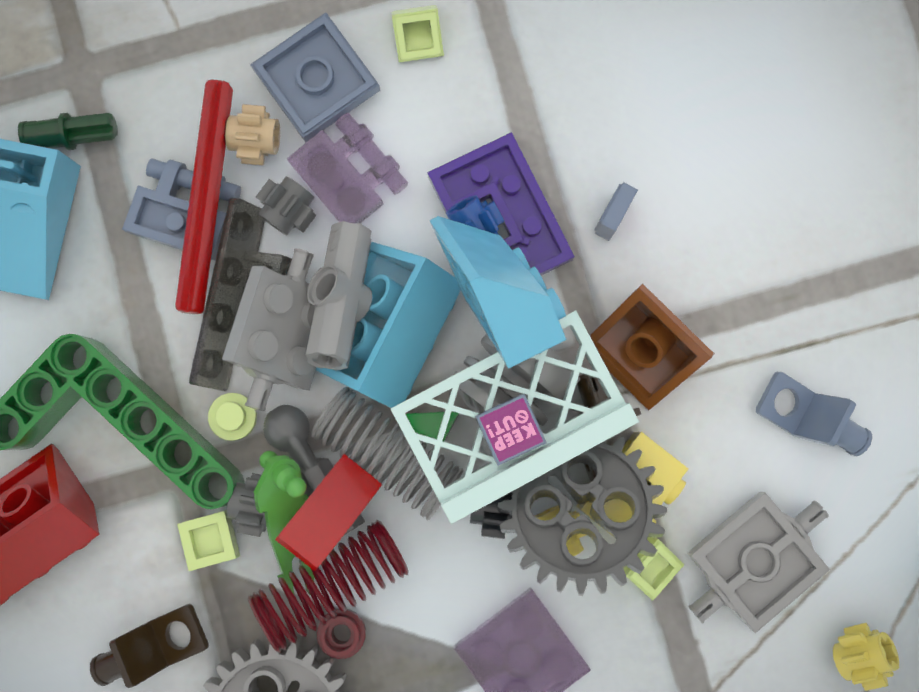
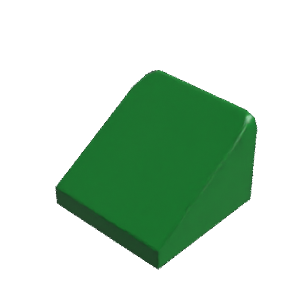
M444 412L406 414L416 433L437 438ZM451 412L443 441L446 440L460 413Z

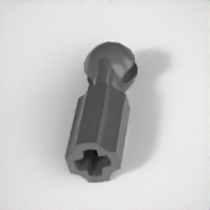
M281 405L267 414L263 428L264 436L272 447L288 452L290 457L299 465L301 477L307 486L304 494L309 497L330 472L333 465L328 458H316L307 443L310 426L305 413L297 407ZM361 514L344 535L365 522Z

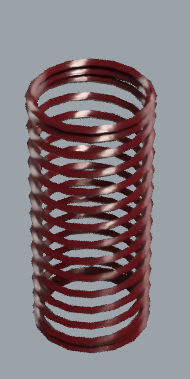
M376 520L375 523L367 525L369 538L364 532H357L360 545L353 537L348 536L347 540L351 552L344 543L338 542V549L343 561L334 549L330 552L329 556L335 570L327 558L321 564L327 579L319 567L316 571L311 569L321 592L305 567L299 565V572L313 602L294 572L289 571L288 575L306 613L284 578L279 577L278 581L297 621L274 584L269 583L268 587L283 615L288 629L276 613L263 589H259L258 593L253 592V595L248 596L250 607L276 652L281 653V649L286 650L285 636L290 642L296 644L297 636L294 628L302 637L306 638L307 630L303 620L312 631H316L317 625L312 612L321 624L326 625L327 619L319 600L330 617L336 619L337 613L327 591L338 608L343 613H346L347 608L334 580L351 606L356 607V600L341 569L361 600L366 601V595L349 560L370 593L376 595V590L357 551L382 589L386 588L366 544L380 563L391 583L395 584V578L374 536L398 576L404 578V575H408L407 565L381 521Z

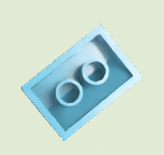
M440 216L429 220L466 302L508 369L566 340L559 322L560 319L566 317V313L558 295L553 288L547 290L536 267L530 268L519 247L512 250L500 235Z
M371 242L364 285L372 291V303L366 315L356 323L349 366L346 369L337 371L316 367V370L393 408L404 402L410 394L413 384L428 354L433 349L434 342L450 311L453 309L461 289L453 275L429 259Z

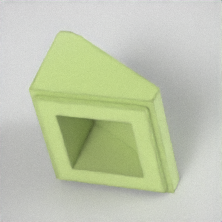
M436 5L392 11L399 62L444 56L438 8Z
M647 537V540L658 550L654 557L638 553L637 556L641 560L644 570L638 574L626 566L624 571L630 581L651 600H654L684 564L659 539Z

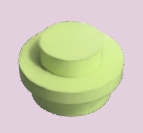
M227 393L218 397L210 406L208 412L209 426L219 438L229 441L240 440L248 436L254 429L257 421V411L245 406L248 399L246 396L238 393Z

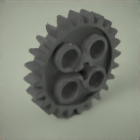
M621 436L612 446L606 444L605 441L508 493L507 495L511 496L512 500L498 503L499 512L512 515L511 519L500 524L501 532L517 534L507 545L510 553L525 550L526 554L520 562L522 570L530 568L535 563L540 566L537 574L538 583L541 584L550 574L557 576V592L561 593L568 580L575 581L579 596L584 595L587 581H594L600 594H604L607 589V577L612 576L621 587L627 583L624 571L626 566L638 574L644 570V566L637 556L638 553L654 557L658 551L647 540V537L658 538L662 537L665 533L663 527L652 522V519L660 518L667 513V507L652 503L653 499L663 493L664 487L647 484V481L652 477L656 469L654 466L639 469L637 463L642 451L638 449L626 456L622 452L625 443L624 437ZM583 463L592 467L596 477L588 484H576L569 478L567 471L574 464ZM550 476H555L578 504L581 505L586 501L592 503L590 510L591 518L616 538L614 544H609L592 522L583 514L576 519L571 516L572 502L565 494L548 482ZM542 497L552 498L557 502L560 511L551 520H540L530 511L531 505L535 500ZM612 499L625 501L631 508V519L621 523L612 521L605 514V503ZM580 533L588 535L595 543L596 552L587 559L575 558L569 553L566 545L570 537Z

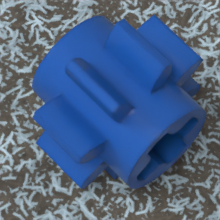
M477 195L461 200L446 212L449 220L499 235L497 232L499 228L497 226L505 221L494 201L487 203L485 200L481 203Z

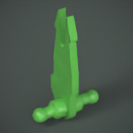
M265 451L259 459L264 471L254 490L256 510L259 513H265L268 537L281 572L277 577L278 579L283 577L294 594V586L288 574L289 571L293 572L292 560L296 556L275 539L309 498L304 494L307 486L301 477L299 465L291 457L286 455L279 456L273 451ZM299 559L300 565L305 567L314 581L315 577L310 567Z

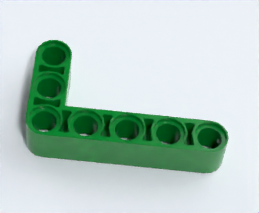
M76 334L60 336L0 398V450H26L33 448L82 397L190 499L202 508L212 510L227 506L229 499L233 495L236 483L245 484L243 475L238 468L114 353L95 339ZM83 346L86 351V360L77 369L74 366L73 357L76 350ZM117 377L121 384V392L117 399L111 401L107 396V386L112 379ZM49 381L53 390L52 397L49 402L44 404L40 395L41 389ZM151 409L156 416V426L153 431L147 434L141 428L140 421L143 413ZM15 417L19 429L16 437L12 440L8 433V425ZM183 440L188 443L192 452L189 463L184 467L178 464L174 456L176 446ZM215 473L221 474L227 482V492L221 499L214 497L208 487L209 480Z

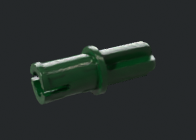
M60 113L58 118L22 121L18 124L20 143L46 148L65 147L67 150H74L77 144L110 141L118 135L115 117L110 113L71 117L69 113Z

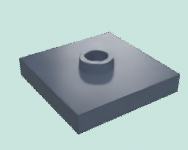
M326 12L250 64L253 71L305 143L381 91L378 82Z

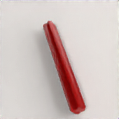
M208 80L204 88L175 302L176 310L186 314H202L205 308L226 149V123L230 116L233 96L232 87L223 80Z

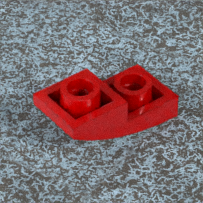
M343 454L275 540L312 570L316 571L383 484L347 455Z

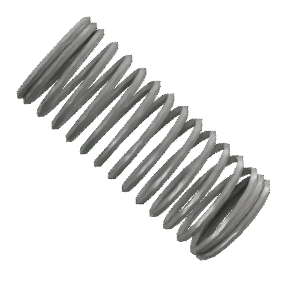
M344 387L320 415L312 429L311 437H315V440L322 439L323 446L331 444V452H337L341 449L340 458L343 454L350 455L349 458L355 463L359 461L358 465L364 470L369 466L367 472L370 475L374 476L379 471L376 479L380 483L388 477L384 486L385 490H390L398 482L393 492L394 497L399 496L410 484L403 496V503H407L420 489L411 505L412 509H416L432 491L431 485L429 486L430 483L426 475L418 482L423 474L420 464L406 480L418 461L414 454L395 477L411 451L409 444L385 472L405 440L404 434L400 436L386 456L375 467L385 448L400 428L399 424L394 426L378 449L365 462L375 443L391 422V417L384 421L375 436L356 456L363 441L383 414L382 411H378L363 434L346 451L353 436L374 409L373 405H369L351 432L336 446L343 431L364 405L365 398H362L353 407L339 430L327 440L334 425L347 411L356 397V392L350 390L349 387ZM426 442L421 444L424 450L427 446ZM431 449L427 454L429 460L431 458L433 449ZM440 455L436 460L434 467L436 473L445 459L444 455ZM453 461L449 462L438 474L444 487L458 480L463 473V468L459 469V466H455L450 473ZM434 490L420 512V515L426 517V520H430L441 505Z

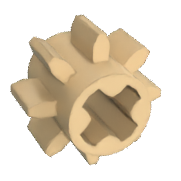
M242 104V113H238L237 116L230 115L227 119L225 131L226 146L229 151H237L236 157L241 158V164L264 165L265 156L269 154L277 155L280 123L278 119L269 118L270 113L266 112L265 106Z

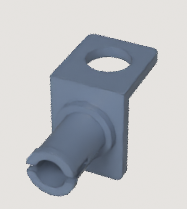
M777 371L773 374L756 406L757 414L794 437L829 446L838 445L853 456L862 455L868 450L872 442L871 431L850 420L856 407L855 402L847 398L815 393L783 372ZM789 389L794 394L795 405L789 414L781 416L775 409L774 401L776 395L781 390Z

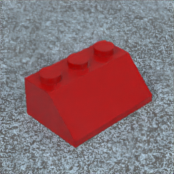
M52 443L0 479V605L4 604L13 594L36 578L44 576L56 564L75 551L84 548L92 539L100 535L93 501L58 448Z

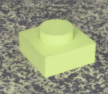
M227 510L177 524L188 571L240 557L232 520L227 518Z

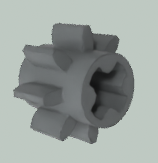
M287 176L280 184H276L268 179L256 195V198L264 205L258 215L286 236L293 227L304 233L316 217V214L313 212L314 210L308 207L315 197Z
M252 473L251 478H246L245 484L237 482L233 495L228 501L227 518L236 520L235 522L239 523L237 533L260 537L261 533L266 531L265 513H259L256 510L254 490L261 477L260 474Z

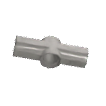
M341 221L331 226L324 266L314 274L307 289L308 301L315 306L306 356L307 362L318 368L336 371L348 368L356 323L366 315L372 303V291L364 285L372 231L361 223L354 224Z

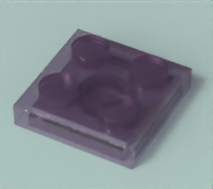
M532 587L454 645V650L485 692H563L591 671L587 662Z

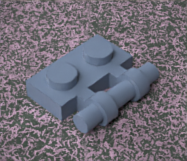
M151 158L146 167V175L159 179L156 191L137 186L122 230L138 237L183 250L189 201L175 196L181 187L191 190L193 171L188 170L186 164L170 159L166 163ZM222 176L219 200L222 199L236 204L241 194V186L226 182L225 176ZM218 210L211 260L214 261L218 257L231 219L227 213Z

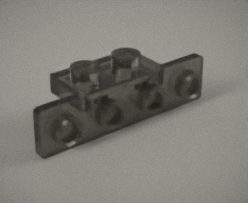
M240 198L229 199L189 377L191 385L221 391L228 390L234 365L223 361L222 357L252 266H265L277 273L287 275L292 260L280 254L258 252L265 220L258 215L262 208Z

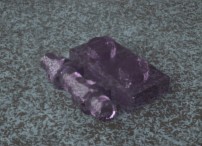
M346 113L335 124L344 135L336 143L322 129L290 155L287 161L338 222L345 221L356 224L362 223L384 205L382 199L374 191V188L379 184L385 183L393 194L396 195L406 188L408 181L398 171L400 165L391 155L385 156L372 140L374 134L364 123L358 124L350 113ZM359 152L371 166L362 175L347 159L353 153Z

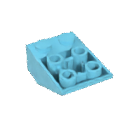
M0 139V291L49 300L81 168L79 164L59 150Z

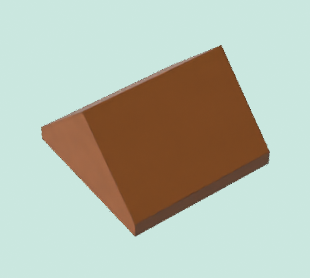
M641 284L590 335L608 371L648 410L665 398L715 354L644 284Z

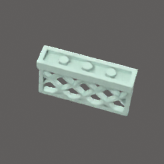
M576 310L559 320L562 329L570 326L579 343L574 364L546 356L548 349L531 357L537 361L528 389L500 381L505 363L499 353L496 352L391 408L395 419L451 524L639 423L630 403H625ZM584 356H586L593 370L581 367ZM544 363L571 371L563 400L535 392ZM497 364L493 378L479 374ZM579 373L598 379L608 399L591 408L571 403ZM470 378L491 384L483 412L492 408L498 387L525 394L530 407L533 398L560 405L561 408L555 427L543 433L547 443L498 466L493 456L478 452L483 438L480 427H478L472 450L443 441L451 411L473 418L479 414L454 406L459 385ZM451 389L447 403L432 399ZM423 403L444 408L445 412L437 438L415 433L405 413ZM569 408L582 412L565 421ZM420 441L434 445L430 460ZM440 447L469 455L464 476L445 487L434 469ZM476 458L489 461V463L473 471Z

